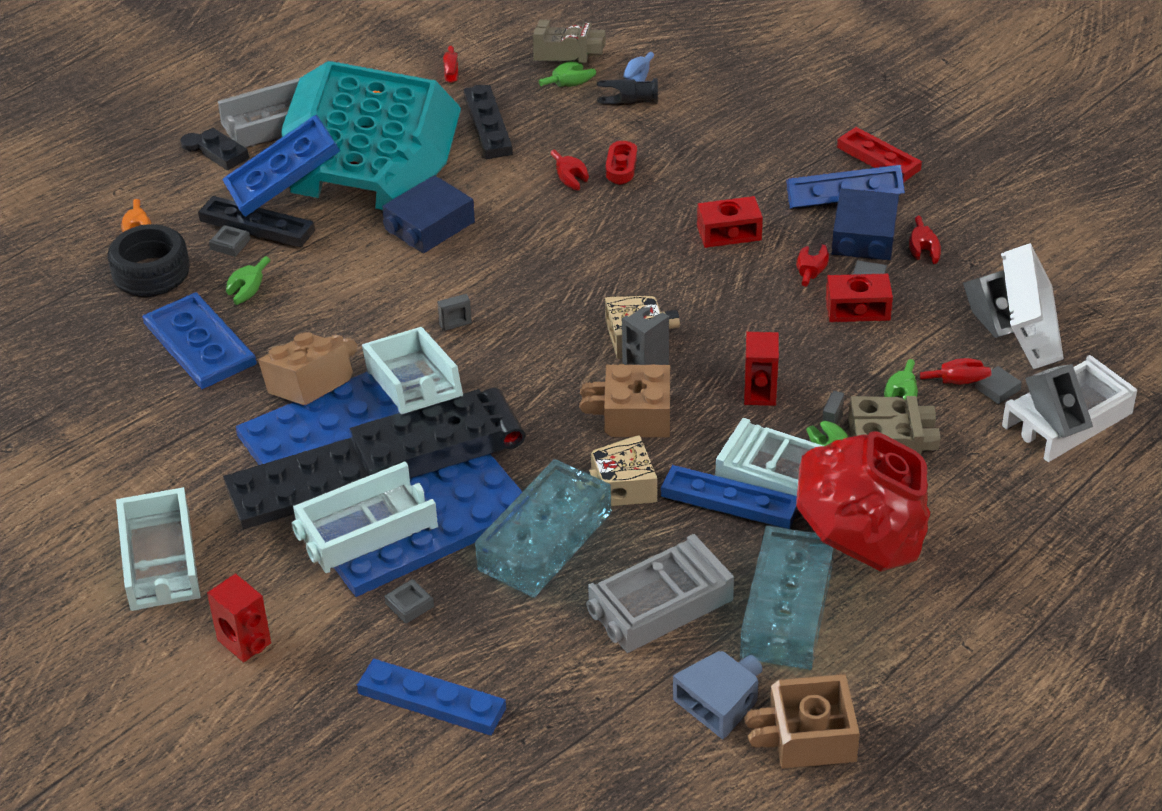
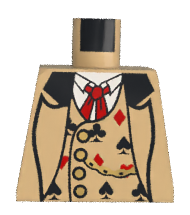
M629 296L605 298L606 324L617 359L622 358V318L626 315L629 317L644 307H650V314L645 316V319H652L655 315L662 313L655 297ZM663 311V313L669 316V329L679 328L678 311Z
M640 435L593 450L591 453V470L575 473L578 491L585 492L597 489L602 504L605 506L657 502V476Z

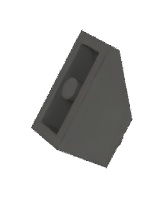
M1004 270L964 282L963 285L973 314L995 338L1012 333L1013 330L1010 325L1012 320L1010 318L1011 313Z
M1073 364L1050 368L1025 377L1035 409L1062 438L1093 427Z

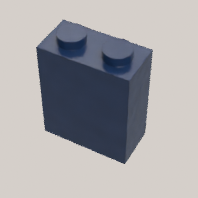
M435 175L382 206L385 229L423 254L475 222L473 198Z
M840 188L833 230L832 255L891 260L899 194Z

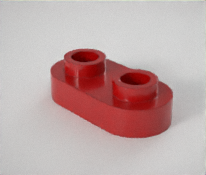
M617 141L610 145L606 161V178L609 181L622 185L633 179L637 162V146L634 143Z

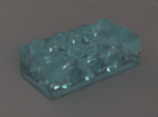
M554 459L475 541L477 570L535 598L611 514V484Z
M766 526L741 629L740 658L744 659L748 655H753L760 662L812 670L833 569L835 548L823 543L816 533ZM785 584H793L798 588H791ZM779 610H786L791 612L792 614H785Z

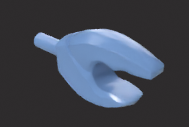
M649 52L645 57L640 56L630 60L625 69L624 78L645 81L654 53Z

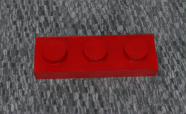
M858 127L853 128L838 138V149L867 163L873 168L901 165L903 183L921 171V160Z

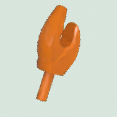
M139 199L133 200V209L128 210L124 215L121 223L122 233L136 226L152 224L145 211L140 208Z

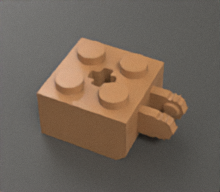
M310 332L296 335L292 342L284 346L270 349L269 354L258 359L268 393L302 405L309 404L350 381L353 370L349 358L350 356L353 357L357 351L358 344H356L354 339H344L341 335L335 334L332 337L323 338Z
M606 365L605 382H589L581 387L580 394L582 400L579 402V408L585 414L604 415L605 433L609 436L634 437L640 435V437H670V365Z
M846 674L778 680L771 685L770 707L751 710L744 716L745 724H747L748 728L754 729L748 735V741L751 746L755 748L777 747L782 769L857 762L860 733Z

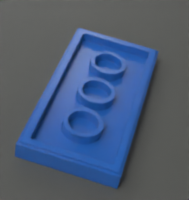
M316 114L222 180L239 210L246 217L339 153L340 149Z
M197 292L143 315L145 326L201 389L257 364L256 356Z

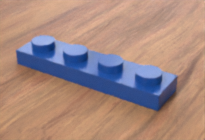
M901 165L789 178L786 180L790 209L838 203L840 188L896 193L899 195L905 193Z
M675 465L671 466L661 486V497L786 529L791 528L798 512L796 507L797 496Z
M374 658L357 684L358 694L490 736L493 734L506 710V700Z

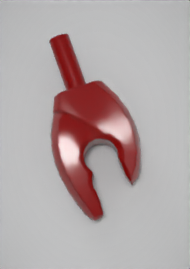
M449 46L448 52L444 53L443 56L444 77L446 82L454 83L458 81L459 75L458 54L454 52L453 46Z
M555 149L550 152V155L557 161L556 169L561 182L567 187L579 191L580 184L575 177L581 178L586 183L589 179L585 164L575 157H562Z
M916 216V227L912 230L909 237L910 252L915 259L920 260L921 250L926 249L930 251L933 264H937L941 255L940 241L928 226L923 225L922 217Z
M826 245L821 246V250H819V254L816 256L809 255V246L802 248L799 252L796 265L799 274L803 277L802 286L807 287L810 279H815L827 267L829 252Z
M961 358L943 363L941 370L920 372V379L942 378L944 384L963 385L988 378L992 373L991 368L984 367L980 360Z

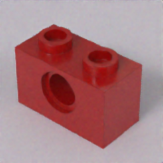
M755 196L697 203V228L704 248L762 241L763 216Z
M889 274L827 275L826 305L829 322L891 321L893 295Z
M746 331L744 405L776 406L779 332Z
M235 573L207 592L217 640L243 663L255 654L261 653L271 644L263 596Z

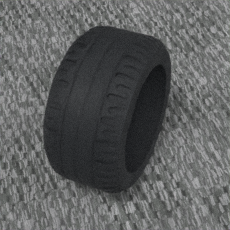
M147 224L130 228L116 237L108 249V262L115 285L123 292L134 296L152 297L170 292L186 279L189 272L190 262L186 242L180 233L167 226ZM148 258H161L153 262L137 263Z

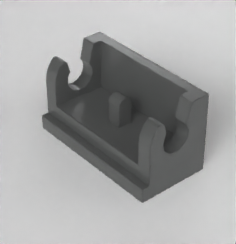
M644 307L628 317L626 315L622 318V364H669L668 315L662 312L655 315L652 319H645L644 317L650 314V307Z

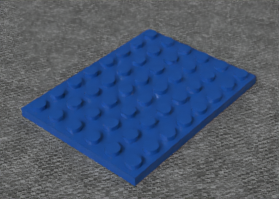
M415 365L392 371L402 385L421 380L424 377ZM365 372L351 378L350 381L307 405L293 402L235 427L239 439L258 465L351 438L349 428L400 412L397 405L372 374ZM420 385L406 389V392L404 393L420 389L421 387ZM491 454L410 478V485L420 483L424 491L425 502L431 499L434 500L436 503L438 527L432 530L425 528L418 533H413L411 536L338 565L334 569L353 595L358 597L534 516V505ZM383 502L368 508L376 521L392 516ZM363 511L320 527L317 531L326 543L371 523Z

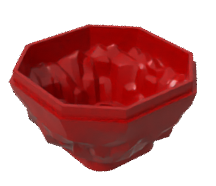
M877 431L870 432L868 435L835 440L829 445L815 447L802 455L799 466L796 507L823 543L880 572L904 566L918 560L923 541L928 532L930 510L927 507V464L923 457L915 450Z

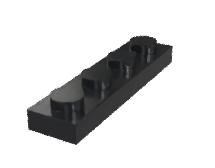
M490 84L463 88L464 99L485 159L513 155L512 144Z
M212 196L198 211L201 222L220 227L224 225L247 231L254 236L300 248L315 232L314 221L263 208H257L245 217L235 201L217 196Z

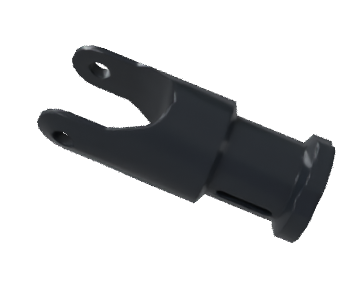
M653 78L652 81H635V79L600 80L596 83L598 87H613L620 91V93L614 96L599 97L597 102L600 104H631L640 100H653L654 103H658V78Z

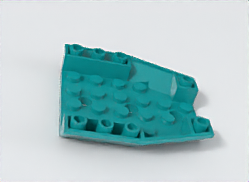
M333 61L325 62L299 79L281 129V134L284 137L317 114L339 147L340 152L289 186L290 193L319 198L323 183L329 182L376 191L375 209L383 210L382 206L433 175L436 176L447 164L461 107L436 80ZM350 162H358L360 164H350Z

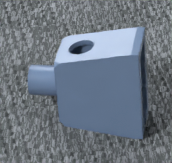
M718 651L673 676V700L723 740L757 702L758 679L756 676L762 672L761 663L753 655H748L740 662H737L725 652Z

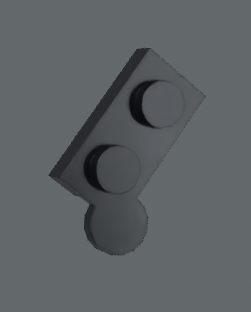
M215 128L206 130L202 134L188 133L180 139L183 149L190 152L201 149L204 156L227 171L249 159L247 148Z

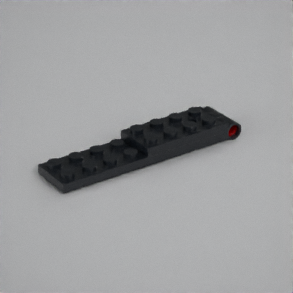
M489 388L482 393L480 389L464 393L463 396L408 413H397L349 428L351 438L223 476L242 529L245 530L295 514L293 507L295 505L402 462L407 463L409 477L413 478L503 449H514L524 442L526 434L500 389Z

